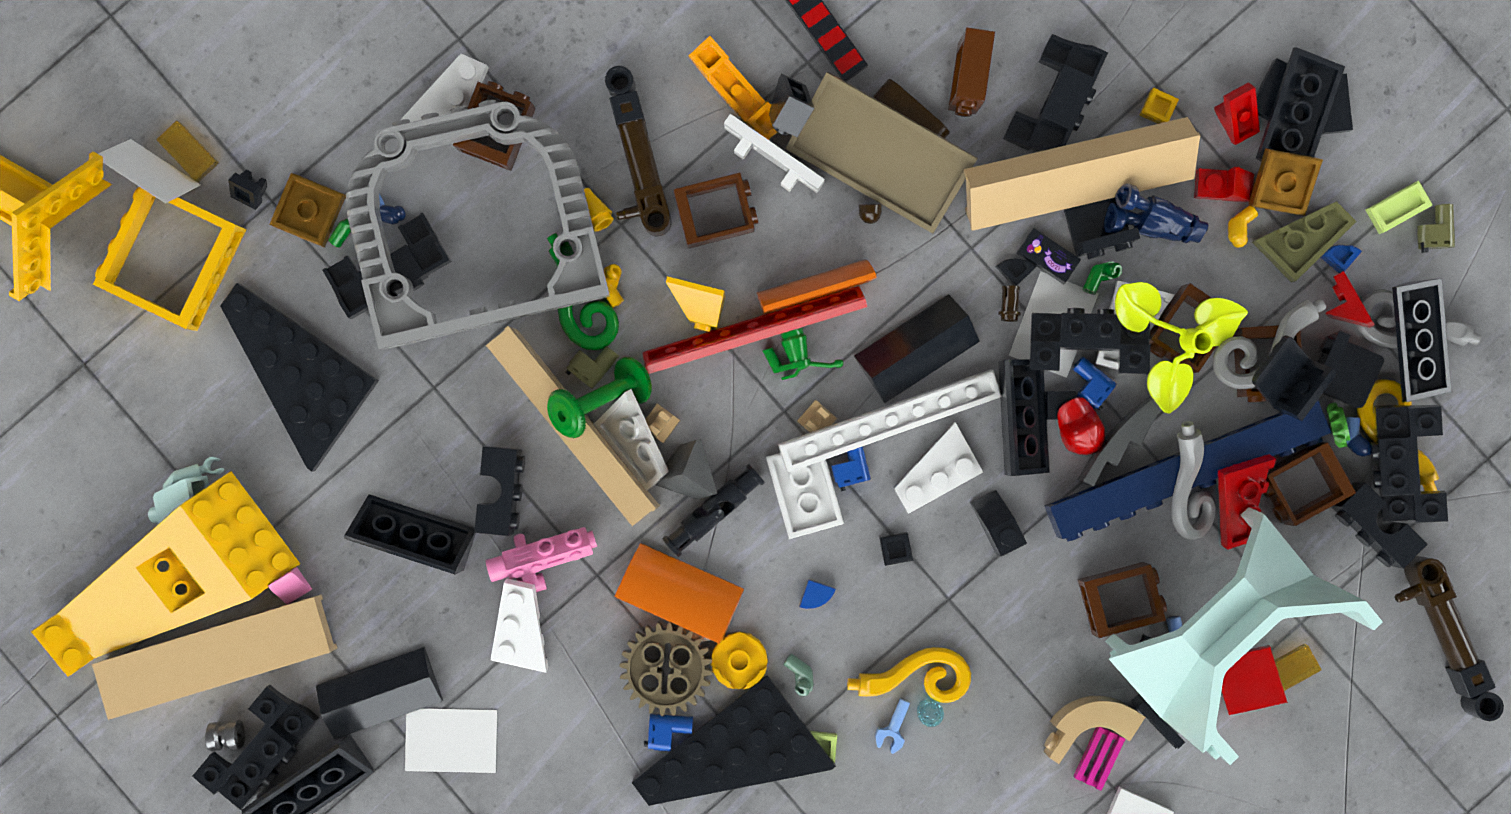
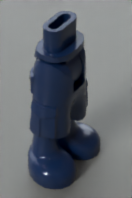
M1127 183L1118 189L1115 195L1117 204L1110 203L1104 222L1105 231L1110 234L1121 232L1125 225H1132L1134 228L1138 227L1140 235L1148 236L1149 238L1181 241L1183 243H1188L1189 241L1199 243L1208 230V223L1200 221L1197 215L1191 214L1181 207L1175 206L1170 201L1155 195L1144 198L1140 195L1137 186ZM1134 208H1137V209H1140V210H1143V211H1142V212H1139V213H1135V212L1130 211V210H1133Z

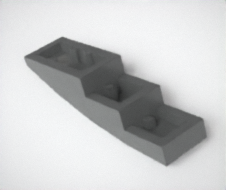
M1151 395L1132 409L1108 433L1102 447L1090 457L1078 477V481L1094 486L1106 463L1118 466L1128 444L1142 445L1160 410L1159 405Z

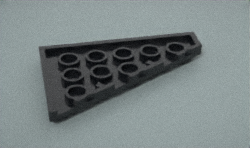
M236 283L220 307L306 468L311 472L316 471L379 381L242 284Z
M767 675L631 783L648 806L830 771L836 767V764Z

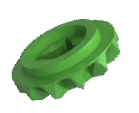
M1336 402L1330 403L1326 409L1334 442L1339 448L1347 447L1350 434L1343 407H1338Z

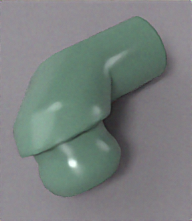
M790 653L783 665L795 673L796 693L799 696H807L814 686L813 670L809 665Z

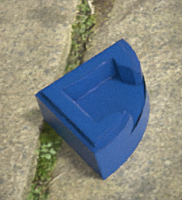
M1336 245L1330 247L1320 258L1338 273L1347 270L1362 251L1350 245Z
M808 579L799 607L805 609L820 607L831 599L836 589Z

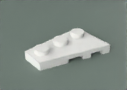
M460 54L401 120L409 119L410 122L422 120L421 116L425 114L438 113L441 116L450 114V110L453 108L468 107L477 82H483L489 67L482 62Z

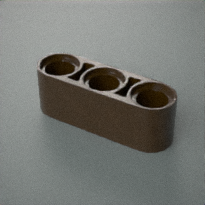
M888 79L873 95V98L939 136L946 138L950 134L948 128L892 79Z

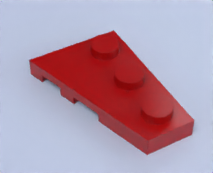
M1270 454L1218 470L1221 545L1227 550L1247 544L1252 528L1242 518L1241 514L1248 507L1261 512L1258 506L1262 493H1267L1269 482L1266 481L1269 468H1274L1276 458Z

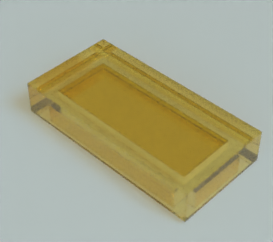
M177 120L156 139L197 182H200L219 164L189 130Z
M1302 644L1275 659L1284 691L1322 671L1307 644Z

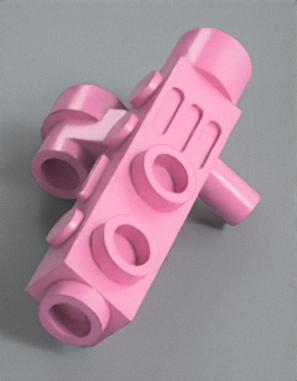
M585 527L570 530L550 538H543L530 544L526 543L524 534H517L513 537L516 548L504 551L502 555L485 561L491 582L507 577L509 579L516 578L517 581L534 584L536 592L546 590L547 587L543 573L537 574L536 572L592 555V548L597 547L593 531L587 532Z

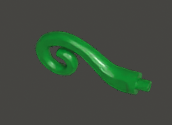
M554 233L547 238L552 246L548 252L558 268L560 261L553 251V244L558 234ZM569 241L563 243L560 248V252L565 256L574 254ZM604 301L588 302L579 314L580 322L585 328L592 327V315L594 313H601L605 317V329L595 336L587 335L580 330L573 317V306L558 309L559 322L564 333L580 348L594 351L604 349L615 340L618 334V316L615 310Z

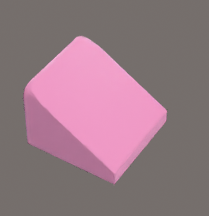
M297 567L268 585L269 589L285 604H290L312 590Z

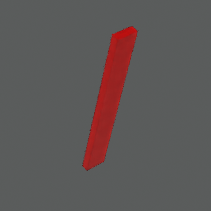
M859 286L644 351L642 353L644 365L648 374L866 308V298Z

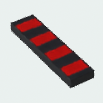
M785 0L842 80L847 82L867 68V62L822 0Z

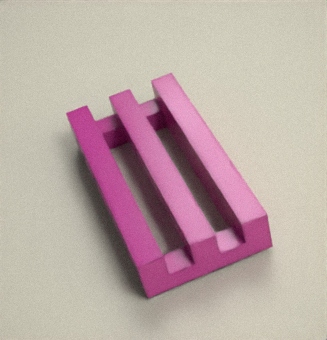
M1096 727L1073 777L1102 791L1125 742V738L1106 728ZM1102 734H1104L1106 737L1097 753L1088 776H1085L1084 773ZM1114 739L1115 741H1114V743H1113V745H1112V747H1111V749H1110V751H1109V753H1108V756H1107V758H1106V760H1105V762H1104V764H1103V766H1102V768H1101V771H1100V773H1099L1097 779L1094 780V779H1095V776H1096V774H1097V772H1098V770H1099V768H1100V766H1101V764H1102V761H1103V759H1104V757H1105V755H1106V753H1107V751H1108V749H1109V747H1110V744H1111L1112 740Z

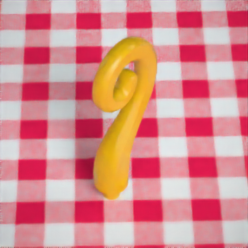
M1388 379L1376 380L1365 405L1357 408V416L1361 418L1360 425L1373 442H1376L1375 417L1373 413V403L1376 397L1381 394H1391L1397 399L1398 405H1412V401L1402 402L1401 384ZM1418 450L1420 485L1423 486L1424 491H1437L1434 481L1440 479L1432 461L1422 451Z
M931 647L911 654L884 673H859L858 679L848 678L847 690H858V696L885 694L898 686L921 666L940 662L948 664L954 669L956 673L954 686L945 691L938 689L936 682L938 679L944 678L947 675V671L943 667H934L926 673L924 687L930 698L937 702L949 703L965 695L971 683V671L969 665L960 654L943 647Z

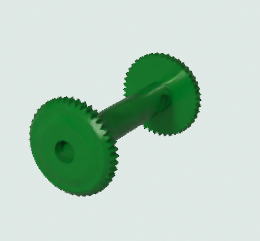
M623 357L615 364L614 381L576 399L568 390L557 389L553 391L547 402V411L553 426L562 435L574 439L580 437L584 433V429H586L585 414L622 396L626 391L632 389L638 405L645 403L652 392L651 379L646 368L632 357Z

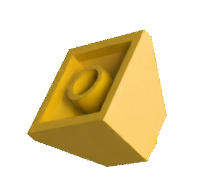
M667 276L666 283L689 322L694 323V329L710 332L711 328L718 329L726 297L725 291Z

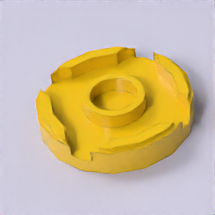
M741 631L724 636L723 641L720 644L717 643L713 648L711 657L712 670L717 680L731 689H748L759 683L766 673L768 663L766 649L761 641L752 634Z

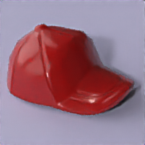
M1077 397L1064 403L1058 410L1057 419L1061 439L1066 449L1079 455H1091L1097 452L1105 441V428L1095 410L1083 397Z

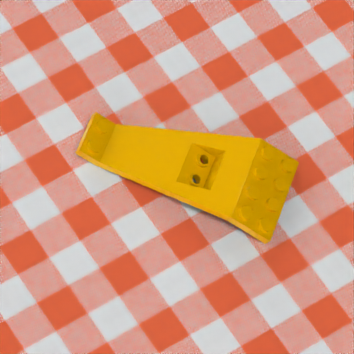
M229 471L175 508L59 612L31 630V633L67 677H69L94 658L249 601L267 589L269 584L300 565V562L233 472ZM160 561H167V570L159 571L157 569L158 563ZM178 584L186 586V591L183 594L175 592V587Z

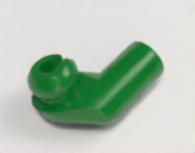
M348 218L339 222L328 239L335 247L340 248L351 233Z
M1114 261L1094 265L1082 290L1088 294L1095 295L1101 282L1121 276L1122 266Z

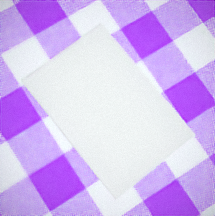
M1040 271L1009 356L1016 359H1030L1032 313L1061 314L1067 313V308H1084L1085 313L1091 314L1099 293L1095 295L1088 294L1082 290L1083 287L1068 281L1062 284L1047 273ZM1060 349L1059 371L1050 372L1067 378L1077 350Z
M422 708L406 714L405 771L496 773L497 710Z

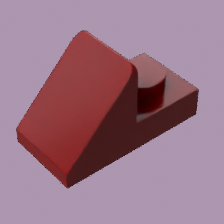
M1249 82L1224 95V102L1214 107L1217 117L1234 145L1260 132L1256 88Z
M1235 166L1229 170L1199 168L1195 174L1194 198L1249 202L1253 190L1254 173Z
M1343 271L1333 276L1337 283L1332 286L1340 302L1345 299L1347 302L1327 311L1325 314L1329 318L1367 328L1375 326L1345 272Z

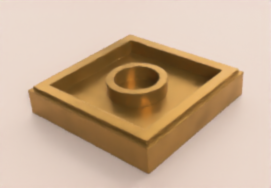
M1265 148L1248 205L1305 216L1323 160L1316 157Z
M291 173L269 225L325 248L346 195Z

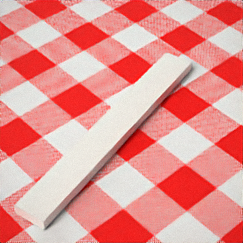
M990 369L779 443L778 446L786 471L791 472L1002 396L994 370Z

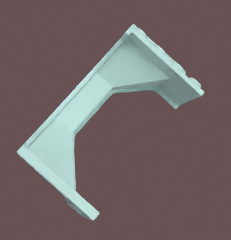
M1250 507L1241 514L1242 518L1252 529L1236 575L1183 626L1173 632L1134 645H1128L1114 633L1105 641L1112 649L1109 653L1111 655L1109 660L1154 711L1202 753L1207 751L1215 760L1221 757L1229 765L1239 756L1219 735L1216 728L1223 678L1227 670L1276 624L1285 618L1342 613L1372 630H1375L1383 622L1365 600L1315 576L1263 513Z

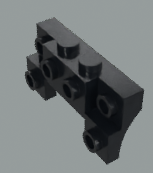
M1052 34L1038 62L1058 71V74L1039 116L1035 119L1016 111L1003 139L1028 151L1033 149L1040 152L1066 146L1072 131H1077L1084 119V115L1080 114L1084 105L1089 106L1096 93V89L1092 87L1108 52L1093 45L1076 43Z
M420 213L413 220L398 226L408 245H404L390 254L395 273L407 277L411 281L414 291L424 285L423 280L428 278V275L452 262L424 213ZM345 256L343 260L329 268L322 269L334 290L346 316L349 319H353L367 311L368 306L361 282L363 280L361 271L358 272L351 258ZM396 281L391 284L390 293L393 297L403 292L402 282Z
M1067 308V313L1061 314L1032 313L1029 370L1059 371L1060 349L1119 351L1118 374L1148 375L1150 371L1151 347L1149 345L1150 321L1144 331L1135 332L1121 324L1117 314H1114V309H1097V314L1085 313L1084 308Z
M1441 405L1374 406L1376 442H1371L1372 460L1377 459L1378 470L1373 471L1374 488H1379L1380 497L1386 502L1381 508L1383 522L1415 520L1416 523L1448 522L1446 491L1420 490L1417 437L1443 435Z
M268 685L248 708L265 725L233 764L216 752H213L192 775L194 779L213 795L219 792L239 810L245 808L264 785L268 787L280 774L277 771L282 763L288 764L298 752L295 747L320 718L308 707L289 699L271 685Z

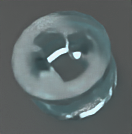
M925 699L917 707L918 718L925 726L935 727L942 722L944 711L939 702L934 699ZM927 706H931L932 709H938V713H934L936 717L932 720L928 716L923 717Z

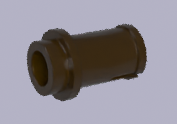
M1002 286L1001 311L998 312V315L1001 316V321L1017 322L1018 316H1021V312H1018L1019 286Z

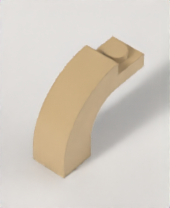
M1106 696L1079 698L1062 707L1050 720L1058 730L1056 733L1052 732L1046 739L1044 753L1050 759L1060 764L1075 739L1082 732L1094 727L1111 729L1130 741L1144 721L1145 716L1115 698Z

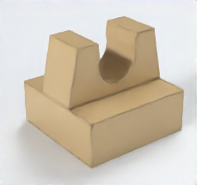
M815 400L797 422L808 432H813L832 425L837 418Z
M656 404L645 419L652 435L662 443L667 440L681 421L659 404Z

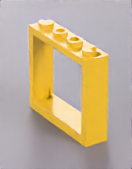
M138 187L133 194V202L129 211L121 218V227L116 237L108 245V254L104 262L99 265L95 272L96 278L93 285L178 326L198 331L247 229L180 197L168 202L222 228L179 315L114 284L156 199L155 196Z

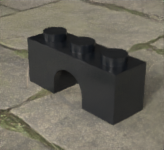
M482 447L480 475L495 478L500 483L501 495L493 504H477L474 533L510 536L514 534V530H518L520 513H516L517 501H521L523 485L519 484V475L525 469V456H521L522 449Z
M1353 482L1351 485L1356 493L1332 506L1337 512L1335 517L1345 526H1351L1357 532L1356 538L1365 546H1371L1377 552L1376 558L1387 567L1393 566L1404 569L1428 544L1406 523L1393 522L1389 528L1382 531L1378 527L1376 519L1378 512L1386 502L1367 483Z

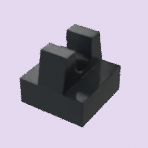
M247 169L240 175L234 173L228 179L230 197L256 210L262 203V196L267 188V180L261 177L256 183L251 181L252 172Z

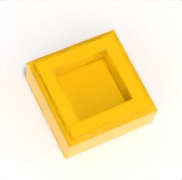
M1153 87L1139 116L1157 124L1168 122L1179 99Z

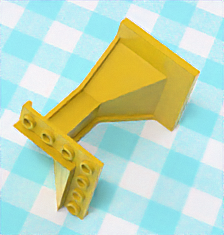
M92 151L89 153V160L55 184L47 182L0 155V220L12 226L14 288L9 291V296L20 301L27 295L35 293L40 286L51 291L50 229L112 185L102 179L104 172L103 157Z

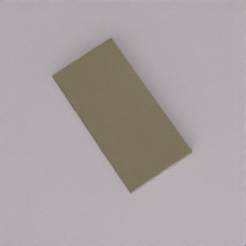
M826 72L812 98L813 112L798 137L792 135L785 149L933 234L966 179L964 169L972 168L978 157L832 73Z

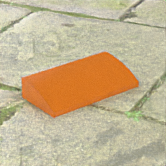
M865 259L757 292L762 312L766 314L871 282L877 276L870 262Z
M640 543L614 597L720 644L723 641L744 588Z

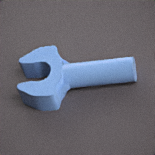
M900 698L889 725L884 728H877L875 739L878 748L882 746L884 738L887 736L894 738L890 747L892 754L902 748L905 740L900 735L899 729L910 702Z

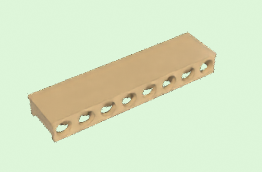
M1186 117L964 169L967 195L965 212L969 219L971 230H978L1115 198L1118 189L1126 183L1137 186L1140 192L1194 179L1200 134L1195 130L1189 118Z
M510 326L504 328L505 330L486 346L631 526L638 523L651 511L656 510L660 506L648 490L646 491L586 414V429H584L585 431L580 437L568 438L556 430L548 415L547 402L553 391L566 389L517 329Z
M322 594L92 664L108 720L321 656L338 649L336 643H333L321 602L323 600Z

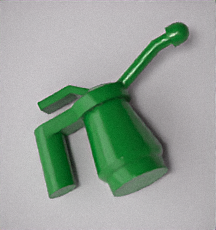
M802 328L781 333V344L790 360V364L782 365L773 348L762 350L774 374L798 368L794 374L781 377L782 380L797 377L801 370L809 366L841 368L844 364L841 359H837L833 363L814 362L810 358L808 359L807 336Z

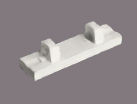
M732 114L725 120V130L740 139V142L734 149V154L744 159L749 151L754 149L787 172L781 182V186L790 192L797 181H800L818 193L824 184V178Z

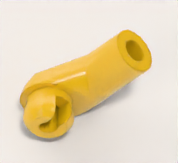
M1250 205L1228 222V238L1234 247L1241 248L1247 244V224L1258 217L1256 209Z
M611 264L604 268L610 297L606 299L612 308H615L625 300L617 290L622 270L618 265Z

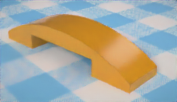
M709 36L689 55V58L737 115L750 128L769 140L777 133L772 126L769 116L771 104L759 95L729 61L728 55Z

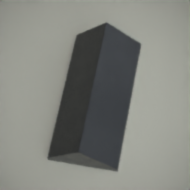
M948 294L854 355V358L885 404L980 341L969 315Z
M1030 359L999 361L1005 475L1022 476L1050 473L1044 370H1029Z
M368 494L345 533L344 539L456 575L465 569L476 533H474L475 528Z
M349 735L261 795L241 811L242 814H314L372 774L374 770L357 743Z

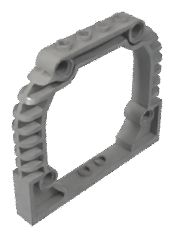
M487 100L479 103L477 108L468 109L466 106L451 109L450 114L439 116L438 113H429L421 116L422 120L410 122L409 119L395 121L392 123V127L384 128L376 134L374 138L375 149L369 151L362 158L350 177L346 193L347 217L363 277L361 282L377 346L380 350L610 297L578 164L572 149L555 129L533 117L521 116L517 107L512 103H496V100ZM510 113L514 115L513 122L508 126L501 125L499 119L502 114ZM488 135L503 145L525 142L543 157L549 170L563 228V234L559 235L553 244V251L560 262L555 274L547 284L549 297L516 304L515 300L506 301L498 304L499 309L487 311L486 307L469 310L470 316L437 323L434 313L426 310L412 299L414 290L411 281L407 277L395 273L380 215L379 193L385 177L390 172L408 167L414 161L417 151ZM389 139H397V148L392 152L385 151V143ZM568 241L576 245V252L571 256H565L560 252L561 245ZM396 281L402 282L403 292L399 296L393 297L390 293L391 284Z

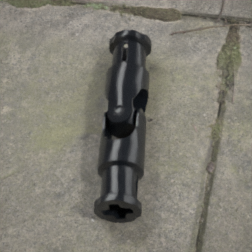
M748 464L743 473L735 480L730 479L717 490V494L712 495L700 507L688 515L681 522V526L670 536L663 537V541L677 557H680L682 551L693 541L698 542L717 523L747 499L746 495L759 484L763 485L765 481ZM724 502V505L721 508L717 505L718 503Z

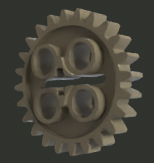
M658 621L654 631L649 625H646L645 636L637 631L635 636L638 642L628 641L627 644L632 651L624 650L622 652V655L628 661H622L619 664V667L627 669L626 672L620 675V679L629 680L623 689H633L634 692L629 699L634 700L639 697L641 699L639 708L643 707L646 703L649 704L650 714L654 711L655 707L659 708L661 716L664 715L666 708H670L674 716L678 706L686 712V702L689 701L696 706L697 699L695 695L705 696V691L701 686H710V681L704 677L713 673L712 669L705 667V665L712 663L711 657H704V654L709 651V647L700 648L699 644L703 639L702 637L693 640L692 631H688L685 634L683 633V627L679 626L677 630L673 629L672 622H669L667 628L663 629L661 622ZM666 643H670L669 667L674 669H671L669 672L667 693L664 694L662 693L664 670L659 667H662L665 661ZM656 646L661 651V656L658 659H650L646 654V648ZM679 648L686 649L689 652L690 658L685 662L678 661L674 656L675 650ZM646 675H654L658 679L659 684L654 688L647 687L643 682V678ZM676 677H681L686 680L687 687L683 690H677L672 686V680Z

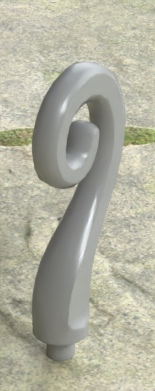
M1385 289L1374 290L1360 299L1369 315H1371V310L1377 303H1389L1392 307V313L1378 317L1377 321L1386 328L1395 326L1392 291ZM1445 319L1447 341L1461 346H1465L1468 342L1474 345L1480 342L1481 335L1474 332L1473 325L1458 320ZM1356 325L1359 332L1373 344L1386 348H1397L1396 333L1382 331L1376 326L1367 328Z
M1306 299L1293 307L1284 316L1277 329L1269 355L1273 347L1283 336L1288 335L1294 339L1301 329L1319 319L1318 313L1326 309L1322 299L1313 303ZM1242 336L1226 339L1218 346L1214 353V373L1222 383L1232 388H1254L1252 378L1256 370L1248 374H1237L1230 369L1227 359L1232 350L1242 349L1245 356L1240 361V366L1243 369H1249L1258 361L1256 345L1250 339Z
M1185 421L1181 424L1182 431L1177 435L1180 450V468L1172 499V520L1176 531L1182 537L1197 540L1202 538L1212 526L1216 505L1214 497L1206 491H1196L1188 499L1203 461L1204 443L1201 431L1194 428L1192 421ZM1202 504V514L1196 523L1191 524L1188 517H1198L1199 508Z

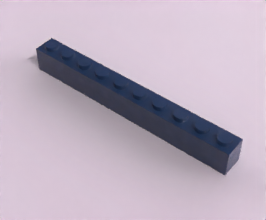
M1319 401L1315 403L1303 421L1279 412L1203 442V461L1192 488L1199 486L1200 489L1216 484L1215 479L1218 478V470L1268 454L1271 456L1278 454L1279 457L1288 456L1295 453V447L1302 444L1308 447L1321 443L1323 441L1322 437L1330 434L1331 430ZM1180 452L1044 505L1056 537L1060 539L1066 538L1067 542L1081 538L1083 536L1082 532L1090 528H1093V531L1101 530L1110 526V520L1118 517L1120 520H1126L1136 516V510L1146 507L1147 510L1163 505L1162 500L1173 497L1180 468Z

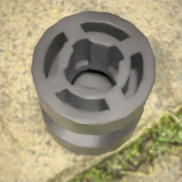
M241 720L229 721L227 724L211 722L207 725L205 742L210 752L220 751L224 747H228L230 750L243 747L245 729Z

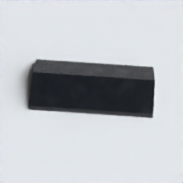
M1297 47L1292 49L1256 155L1257 160L1262 161L1265 148L1310 157L1315 156L1345 66Z
M1442 278L1407 282L1392 287L1402 402H1410L1452 392Z
M425 647L316 685L320 715L334 740L443 701Z

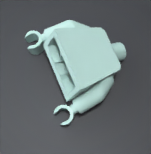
M209 457L201 466L195 464L172 472L163 484V489L154 493L155 507L150 508L148 511L149 520L155 524L160 523L180 504L209 485L208 477L202 476V474H221L224 468L211 470V464L221 459Z

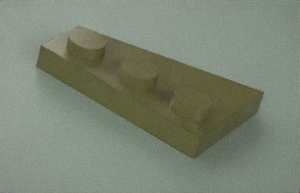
M1336 201L1252 241V243L1292 283L1297 281L1357 221Z

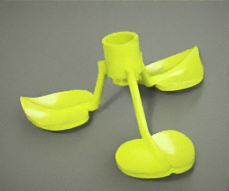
M1143 282L1122 284L1118 288L1115 297V310L1119 321L1125 328L1135 332H1142L1150 321L1155 325L1180 334L1179 343L1186 353L1175 357L1173 363L1169 361L1156 363L1151 368L1147 377V388L1150 395L1164 413L1170 414L1181 405L1193 384L1192 368L1187 364H1179V362L1186 358H1193L1194 353L1205 354L1213 346H1220L1223 341L1233 337L1248 311L1233 301L1223 298H1209L1202 301L1195 309L1194 318L1198 326L1188 329L1179 328L1153 317L1160 311L1162 303L1160 293L1154 286Z

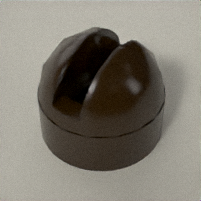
M882 204L859 205V216L865 223L873 224L880 219Z

